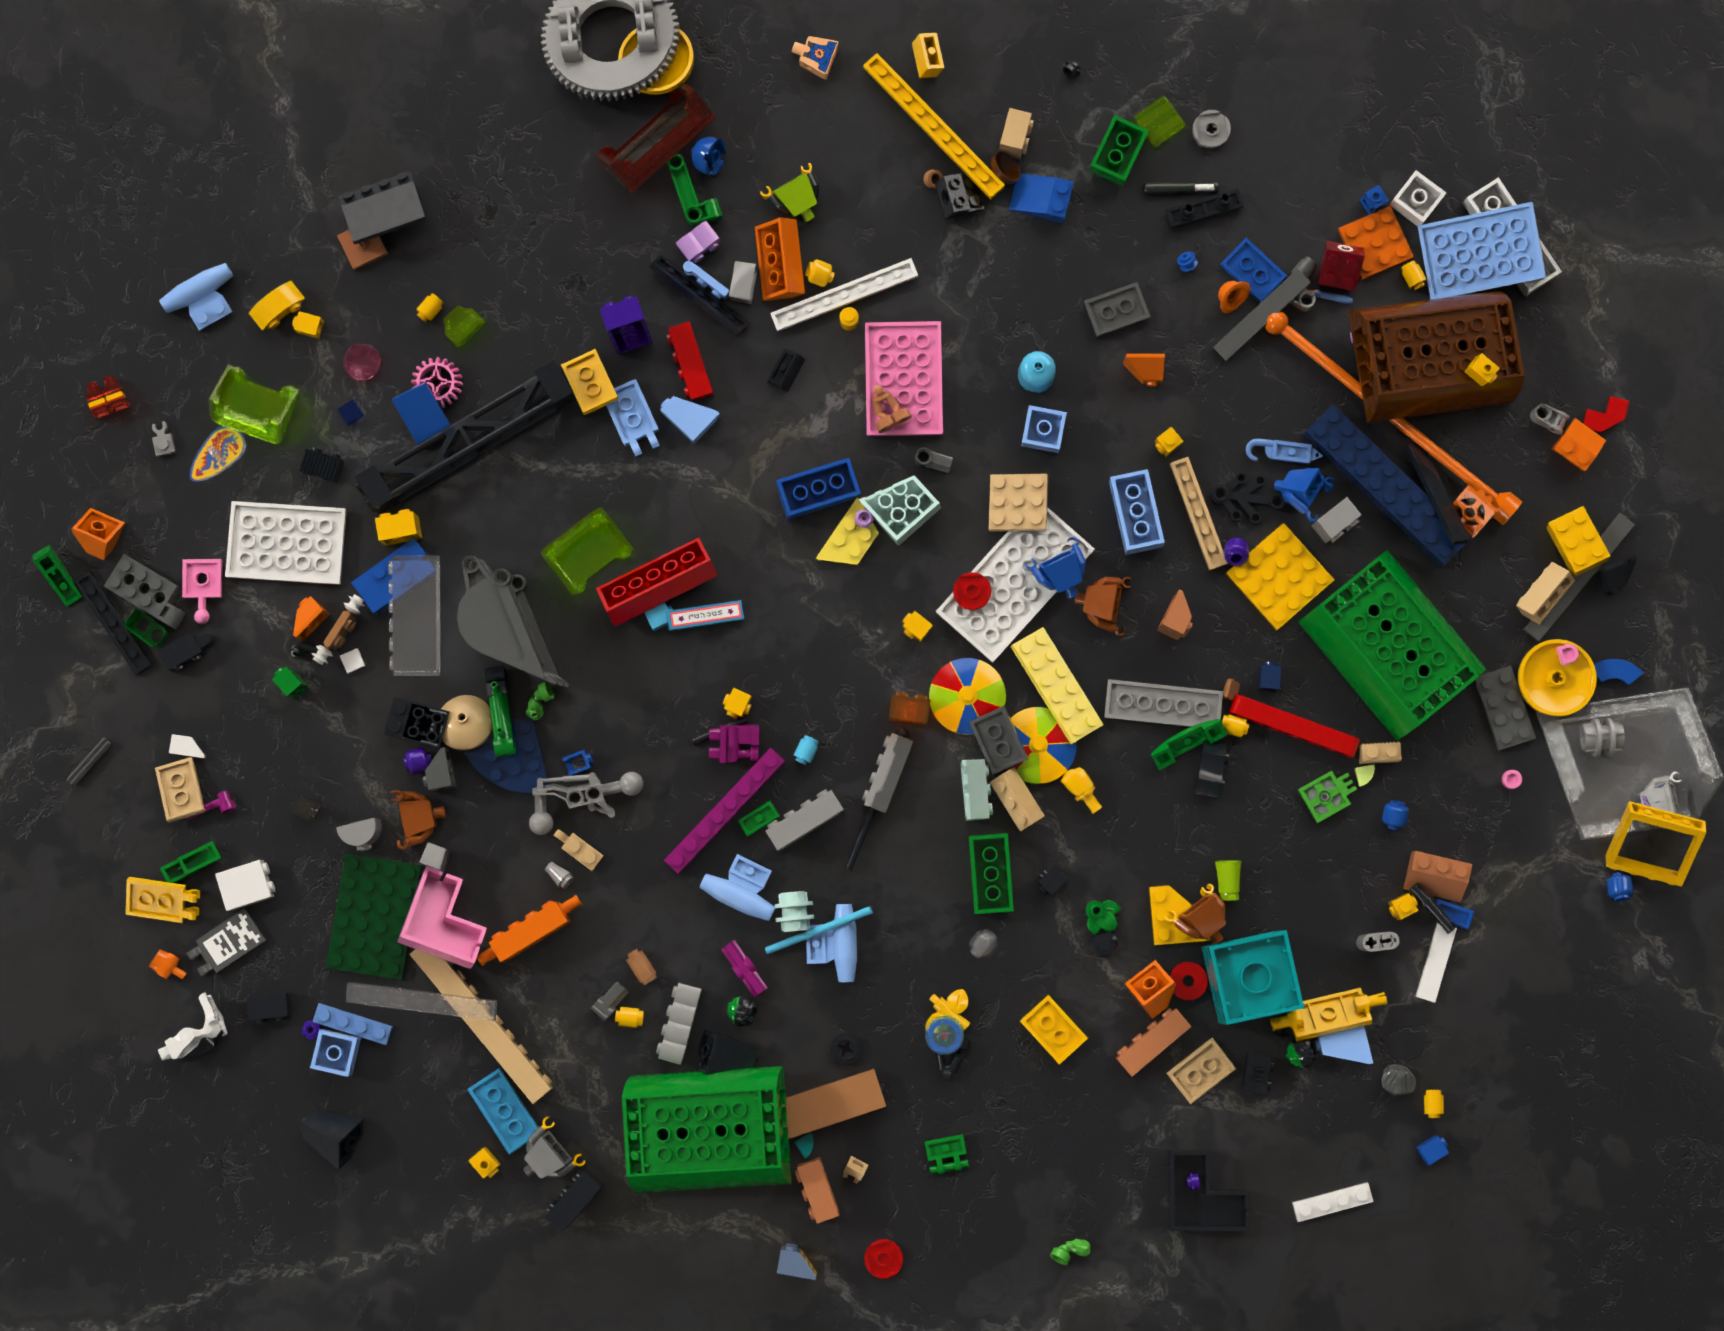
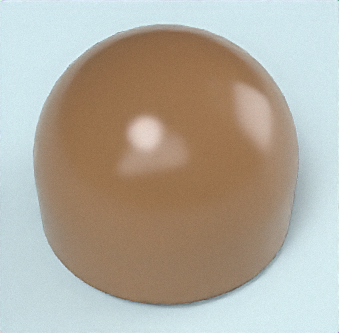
M932 169L925 173L923 181L927 187L937 189L936 185L932 183V176L935 174L939 181L943 175L939 170Z

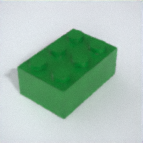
M1114 115L1089 171L1123 187L1147 138L1149 130Z

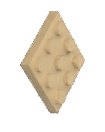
M1048 474L990 475L989 531H1047Z

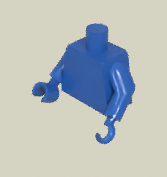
M1306 468L1289 471L1284 480L1275 481L1274 488L1275 491L1281 492L1285 502L1292 505L1300 513L1307 514L1309 521L1316 522L1318 515H1315V519H1312L1308 506H1311L1321 487L1325 492H1332L1335 481L1331 477L1325 479L1319 468Z
M1070 537L1067 542L1070 540L1076 541L1072 545V549L1038 564L1039 568H1037L1036 560L1031 558V561L1034 563L1033 567H1029L1025 563L1026 569L1033 571L1032 574L1041 585L1058 593L1065 591L1067 598H1073L1078 595L1075 585L1083 581L1082 576L1086 566V560L1081 548L1077 546L1079 541L1076 537Z

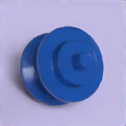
M1184 252L1178 257L1177 263L1183 272H1189L1197 267L1198 260L1193 252Z

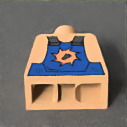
M809 36L805 45L795 42L792 53L801 56L799 60L801 67L827 80L839 48V43L834 40Z

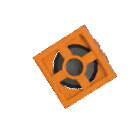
M1468 485L1453 502L1456 511L1458 508V515L1467 534L1474 538L1498 509L1491 504L1492 496H1486L1485 490L1479 489L1476 491Z

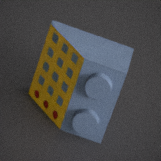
M786 1243V1246L781 1247L777 1268L778 1274L816 1280L817 1271L802 1249H798V1245Z

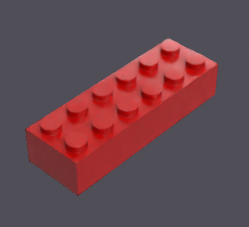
M698 537L597 587L596 590L613 625L618 626L718 576Z

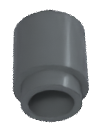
M1305 257L1298 262L1290 272V275L1299 269L1309 280L1315 273L1317 264L1311 258Z

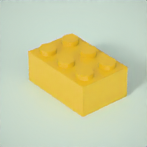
M1584 506L1548 523L1546 529L1573 578L1609 561L1610 554Z

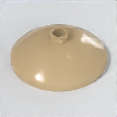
M462 695L449 700L441 708L450 711L442 741L447 746L461 751L471 750L482 745L491 735L493 727L490 707L481 698L472 695ZM461 716H465L464 720H459Z

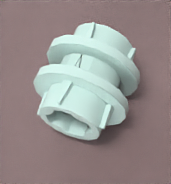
M797 891L779 894V904L774 906L775 908L782 909V917L776 918V922H781L783 932L810 929V919H814V915H807L806 906L813 905V901H808L807 892Z

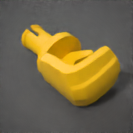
M1080 767L1066 771L1060 781L1076 796L1075 799L1077 801L1083 800L1092 814L1101 809L1102 805L1092 794L1095 787L1086 771Z

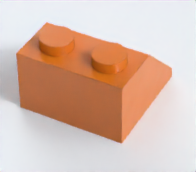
M1574 418L1552 450L1581 471H1586L1606 440Z

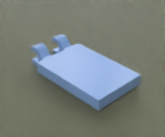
M634 379L614 388L619 399L606 406L624 446L630 444L635 457L642 454L637 441L644 437H648L653 449L660 446L654 434L659 429L637 380Z

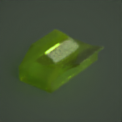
M460 306L454 308L443 319L446 328L445 335L458 349L486 323L472 308L466 309Z

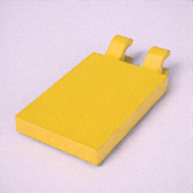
M128 877L126 885V915L183 923L185 918L196 920V916H199V908H185V901L196 903L197 898H200V890H186V885Z

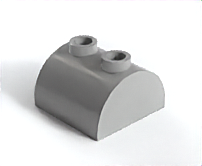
M371 818L339 826L336 829L339 837L345 843L356 846L357 851H366L372 849L371 845L379 839L382 832L381 819Z

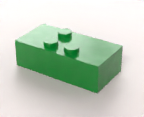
M1008 833L969 835L974 913L1014 911Z

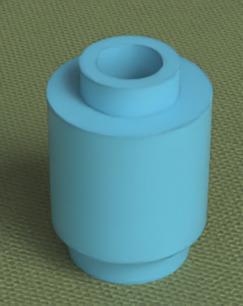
M805 735L800 740L794 756H796L795 761L804 765L807 762L811 763L818 749L819 741Z

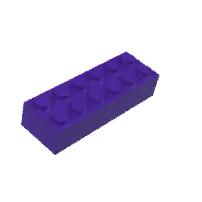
M627 296L621 302H609L604 304L603 308H600L606 330L617 354L653 343L637 296Z

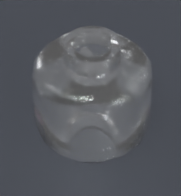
M988 929L978 930L969 941V946L972 949L971 953L977 958H988L998 946L997 936Z

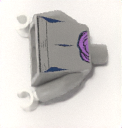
M1673 772L1670 777L1666 775L1652 779L1644 787V791L1640 793L1641 802L1638 804L1681 815L1674 787L1681 780L1676 781L1673 779L1679 773Z

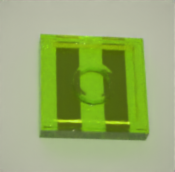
M1164 95L1133 117L1138 126L1149 130L1147 138L1155 148L1186 127L1184 121Z

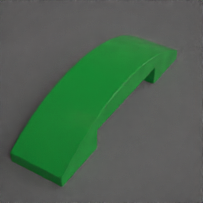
M1220 719L1206 721L1172 736L1151 753V756L1158 770H1161L1175 763V757L1197 747L1203 741H1209L1212 744L1227 736V733Z

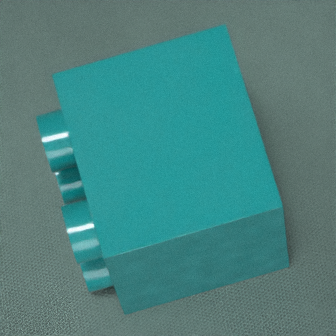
M1278 930L1202 947L1218 1023L1229 1025L1304 1008L1287 930Z

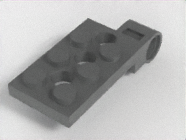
M123 554L104 585L107 589L176 630L187 614L170 604L179 590V586ZM133 575L134 582L128 585L126 579L128 576ZM148 584L150 589L148 593L143 594L142 587ZM164 593L165 600L162 603H158V595Z

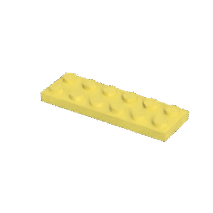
M1044 627L1010 646L1070 744L1075 743L1103 726L1102 721Z

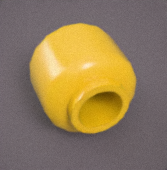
M818 259L810 262L805 272L808 282L821 287L831 283L835 275L832 272L831 264Z

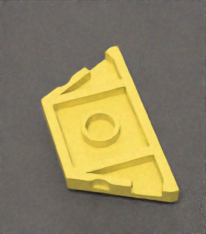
M856 498L816 557L818 561L858 565L879 535L873 523L867 528H861L860 525L858 526L855 523L856 513L859 510H865L859 498Z

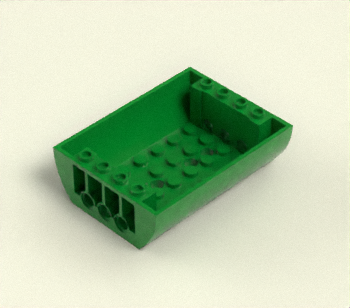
M1388 550L1383 552L1298 622L1396 741L1421 725L1486 670L1482 662ZM1370 606L1378 608L1379 613L1377 616L1369 614ZM1382 621L1390 622L1391 629L1389 631H1384L1381 628ZM1408 651L1415 652L1416 659L1414 661H1409L1406 658ZM1420 666L1428 668L1429 673L1427 676L1419 674Z
M784 1066L742 1068L712 1074L694 1071L634 1075L627 1079L622 1094L626 1176L630 1187L635 1193L792 1184ZM738 1124L745 1126L746 1132L744 1135H739L736 1132ZM719 1125H723L726 1128V1134L723 1137L717 1134V1127ZM681 1127L685 1128L688 1132L685 1139L678 1136V1130ZM661 1129L668 1131V1138L666 1140H662L659 1137Z

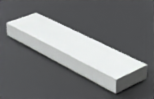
M1438 923L1436 924L1415 997L1435 1003L1457 928L1447 934Z

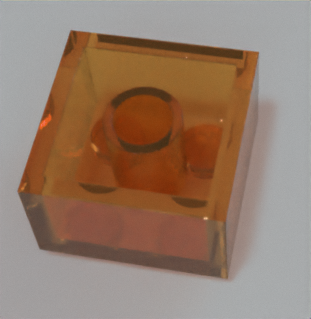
M896 692V695H892L889 721L927 726L931 700L927 699L925 695H916L914 698L908 697V693Z

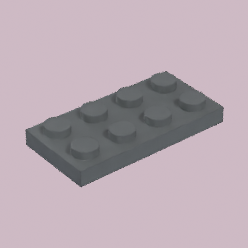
M1511 666L1480 675L1474 680L1498 751L1536 739Z

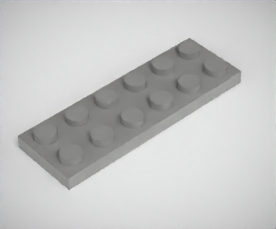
M1108 679L1104 718L1192 727L1206 721L1221 719L1223 691Z

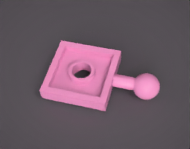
M183 559L182 598H198V610L195 612L194 619L199 624H205L210 619V614L206 610V598H222V559ZM200 574L207 575V581L203 584L198 582Z

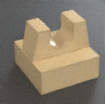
M851 1156L843 1171V1177L847 1178L848 1175L855 1177L853 1182L857 1184L863 1178L868 1164Z

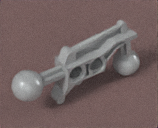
M593 772L588 775L538 778L537 787L532 788V793L535 795V813L529 819V827L532 832L538 835L547 834L553 828V818L547 813L546 795L558 796L566 801L569 808L588 805L590 811L597 810L612 818L615 816V810L607 804L604 796L623 792L629 796L637 795L642 791L644 781L635 772L625 773L620 781L602 785L597 775ZM589 780L588 783L570 787L558 784H549L543 786L544 782H571ZM595 788L599 790V793L596 796H591L588 793L589 790ZM572 793H578L580 798L572 800L569 796Z

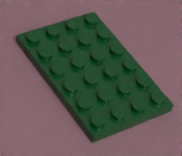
M345 853L326 968L403 980L409 946L398 943V939L420 882L422 865Z

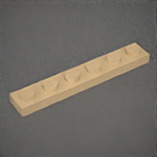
M1189 457L1171 462L1170 467L1209 571L1227 565L1228 563L1225 560L1222 546Z

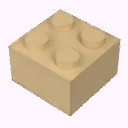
M1009 108L999 152H1004L1016 159H1021V155L1026 154L1029 138H1026V136L1030 137L1034 120H1031L1032 113Z

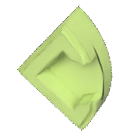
M1374 764L1354 768L1358 787L1367 784L1372 779L1375 770Z

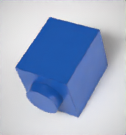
M1437 1135L1432 1136L1415 1147L1427 1165L1433 1164L1449 1153L1446 1149L1449 1147L1443 1137L1440 1138Z

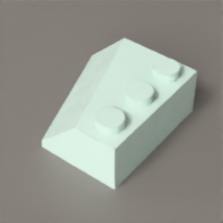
M915 476L895 483L884 490H879L866 498L859 499L865 509L871 513L874 520L898 546L941 509L940 503Z
M985 759L962 760L961 774L966 821L989 819V815H993L992 803H988V796L991 795L990 784H987L986 776H989L988 765H985Z

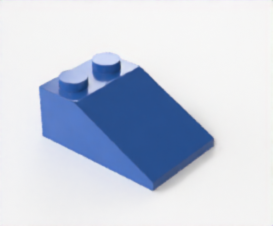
M1021 174L1020 179L1015 182L1009 210L1063 224L1074 182L1056 177Z

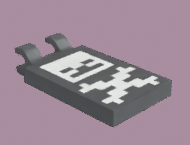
M244 908L196 940L199 946L187 952L190 960H194L202 955L206 964L197 970L201 976H204L213 969L216 973H219L267 940L247 909Z

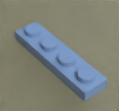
M318 1003L313 1019L315 1023L384 1045L388 1044L393 1029L391 1025L322 1003Z

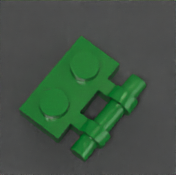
M963 1134L925 1141L928 1161L936 1160L937 1165L929 1167L931 1174L939 1173L940 1175L945 1174L944 1172L961 1171V1168L969 1167L968 1159L960 1161L959 1155L967 1154ZM942 1158H954V1162L942 1163Z

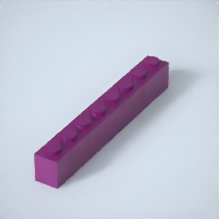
M770 748L664 861L680 874L782 767L785 761Z

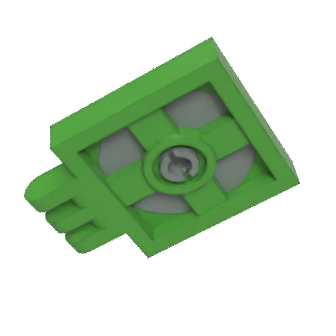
M1330 771L1298 789L1316 823L1321 822L1351 804L1347 795L1357 790V788L1353 786L1348 789L1347 786L1354 783L1352 779L1346 783L1343 779L1349 777L1348 773L1336 779L1333 772Z

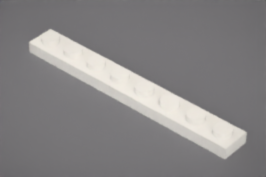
M912 258L770 314L776 330L779 332L917 278L918 273Z

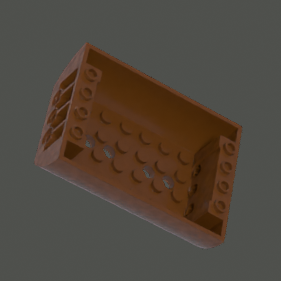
M1501 291L1348 310L1367 423L1510 404L1516 400L1522 389L1525 374L1512 302ZM1477 339L1483 340L1484 348L1477 346ZM1459 341L1466 344L1465 351L1459 349ZM1422 346L1429 348V356L1422 353ZM1405 348L1411 351V358L1404 356L1403 350ZM1481 353L1499 367V370L1496 372L1497 378L1491 384L1487 383L1483 386L1479 385L1464 372L1473 359Z

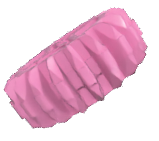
M439 357L436 358L435 363L432 358H429V364L422 361L424 367L422 369L419 366L416 367L419 373L412 374L417 379L411 380V383L418 386L426 382L432 388L433 395L442 408H445V402L452 405L450 399L457 400L458 397L455 393L459 394L462 392L457 388L463 386V383L458 381L462 379V375L457 374L459 369H453L454 363L448 364L447 359H444L441 363ZM441 369L450 373L452 381L442 378ZM433 370V375L424 379L426 374ZM439 379L441 384L435 387L433 382ZM450 387L449 391L441 396V391Z

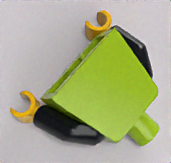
M808 163L809 170H804L803 166H801L802 174L773 192L769 186H766L769 193L765 195L760 191L762 197L768 200L775 210L785 215L795 217L801 214L805 222L813 219L815 216L810 208L817 204L819 182L812 172L811 163Z

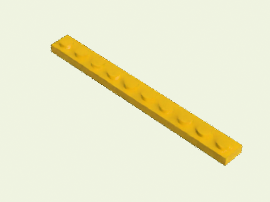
M878 53L863 65V68L990 199L1005 188V184Z

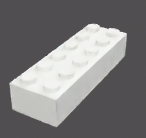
M1499 177L1468 196L1462 203L1470 215L1517 205ZM1541 240L1540 245L1546 278L1518 283L1517 286L1525 297L1556 278L1562 272Z

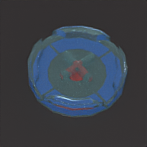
M940 1016L934 1018L928 1024L925 1031V1040L933 1052L940 1055H949L961 1047L964 1040V1031L962 1025L955 1018Z

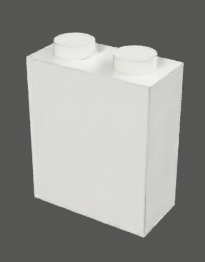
M257 860L215 874L226 911L236 910L275 897L273 892H276L273 881H270L268 877L270 869L267 862L264 863V860Z

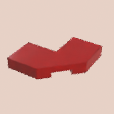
M1610 396L1605 413L1587 409L1583 424L1594 432L1601 433L1625 419L1629 401Z

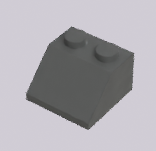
M445 747L440 748L425 770L426 776H423L424 786L433 792L457 788L451 752Z

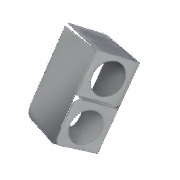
M735 261L729 292L731 301L752 303L757 276V264Z
M427 843L419 863L444 873L451 853L446 848Z

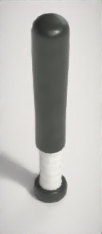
M1213 182V184H1143L1144 194L1195 193L1196 191H1213V193H1218L1219 191L1218 182Z

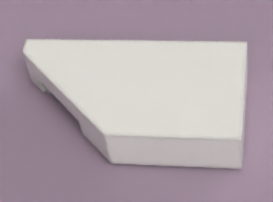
M172 734L170 754L198 758L206 757L193 737Z

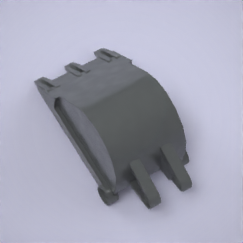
M474 556L466 557L462 563L466 593L459 602L457 613L459 632L466 643L484 655L519 668L528 674L553 684L570 688L571 685L559 677L526 598L524 593L527 587L526 578L518 574L511 576L508 570L502 568L493 572L486 561ZM472 560L468 569L467 563L468 561ZM501 572H505L508 576L507 581L498 579V575ZM516 578H521L523 585L517 589L513 586V581Z

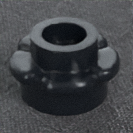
M1067 61L1063 67V72L1068 78L1074 79L1080 75V67L1074 61Z

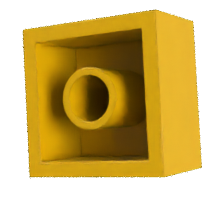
M410 509L398 511L399 514L391 515V513L380 514L379 518H375L378 540L384 546L408 542L413 538L416 540L422 539L419 517L413 511L410 512Z

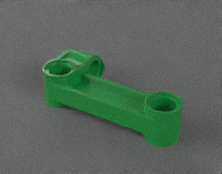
M678 153L671 154L668 157L667 163L687 223L692 227H697L704 221L711 223L722 219L723 214L717 198L709 199L699 204L683 156ZM678 160L681 162L679 167L672 166L674 161ZM692 213L699 214V218L696 220H691L689 217Z

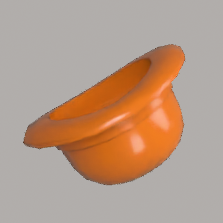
M1228 281L1224 283L1218 292L1221 311L1227 314L1238 309L1250 294V284L1245 281Z

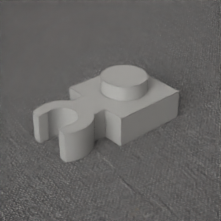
M164 421L162 422L163 428L161 430L157 429L156 424H152V430L157 434V437L152 438L157 457L176 453L173 436L171 433L166 434L168 425Z

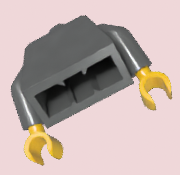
M549 1117L544 1118L543 1125L539 1126L528 1138L527 1154L524 1157L528 1165L524 1167V1172L529 1177L536 1173L541 1179L546 1176L548 1178H562L573 1171L575 1166H583L585 1164V1160L582 1163L576 1162L577 1157H580L582 1154H576L573 1161L570 1162L572 1160L571 1156L549 1130L545 1131L546 1129L553 1128L555 1122L551 1126L545 1125Z

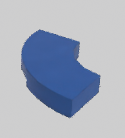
M1607 659L1594 664L1596 676L1600 683L1607 679H1617L1628 686L1644 673L1636 665L1620 659Z

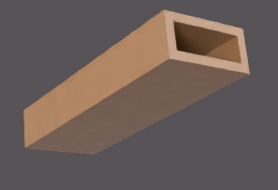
M875 1069L786 1097L788 1137L790 1139L886 1107Z

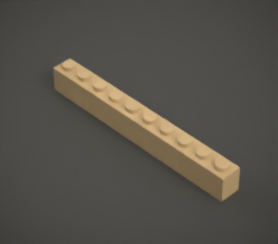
M417 949L410 953V956L532 1104L536 1103L553 1088L550 1078L546 1074L542 1075L539 1072L540 1066L534 1059L530 1061L526 1056L528 1053L521 1044L518 1046L515 1043L513 1033L501 1026L503 1024L502 1020L496 1014L492 1015L489 1011L491 1008L484 999L481 1001L478 998V991L472 984L468 986L464 981L466 979L465 975L460 970L456 971L452 966L454 963Z

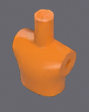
M161 949L149 965L150 968L166 980L171 974L181 979L186 975V972L177 967L180 959Z

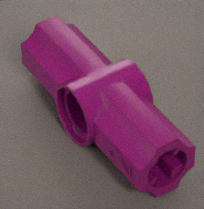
M735 940L721 949L731 963L732 969L738 978L744 982L753 997L768 988L757 973V969L750 958L743 953V950Z

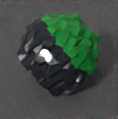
M739 996L728 1003L727 1014L736 1026H747L754 1022L755 1018L753 1017L757 1014V1006L747 997Z
M1305 1039L1297 1042L1293 1040L1287 1048L1286 1057L1296 1067L1307 1069L1317 1059L1311 1040Z

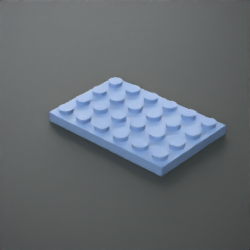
M1533 202L1418 226L1431 299L1459 296L1546 278Z

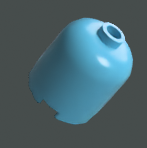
M1039 351L1026 355L1018 368V380L1025 390L1037 393L1050 388L1056 373L1054 360L1048 354Z

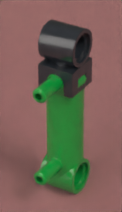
M505 666L485 668L496 758L516 755Z

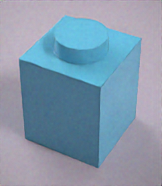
M664 602L644 612L653 631L668 625L666 612L673 610L671 605L667 606Z

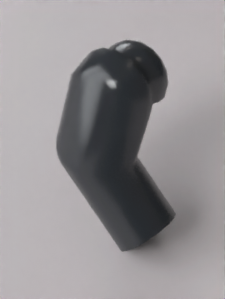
M301 641L291 648L290 654L292 657L297 658L306 652L317 653L318 649L316 646L318 645Z

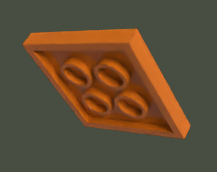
M1391 206L1338 228L1344 244L1364 248L1365 257L1360 273L1361 281L1414 257Z

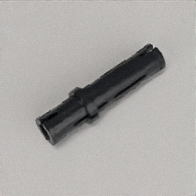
M1418 882L1408 890L1417 899L1419 905L1430 913L1447 934L1457 927L1435 903L1431 894L1428 895Z

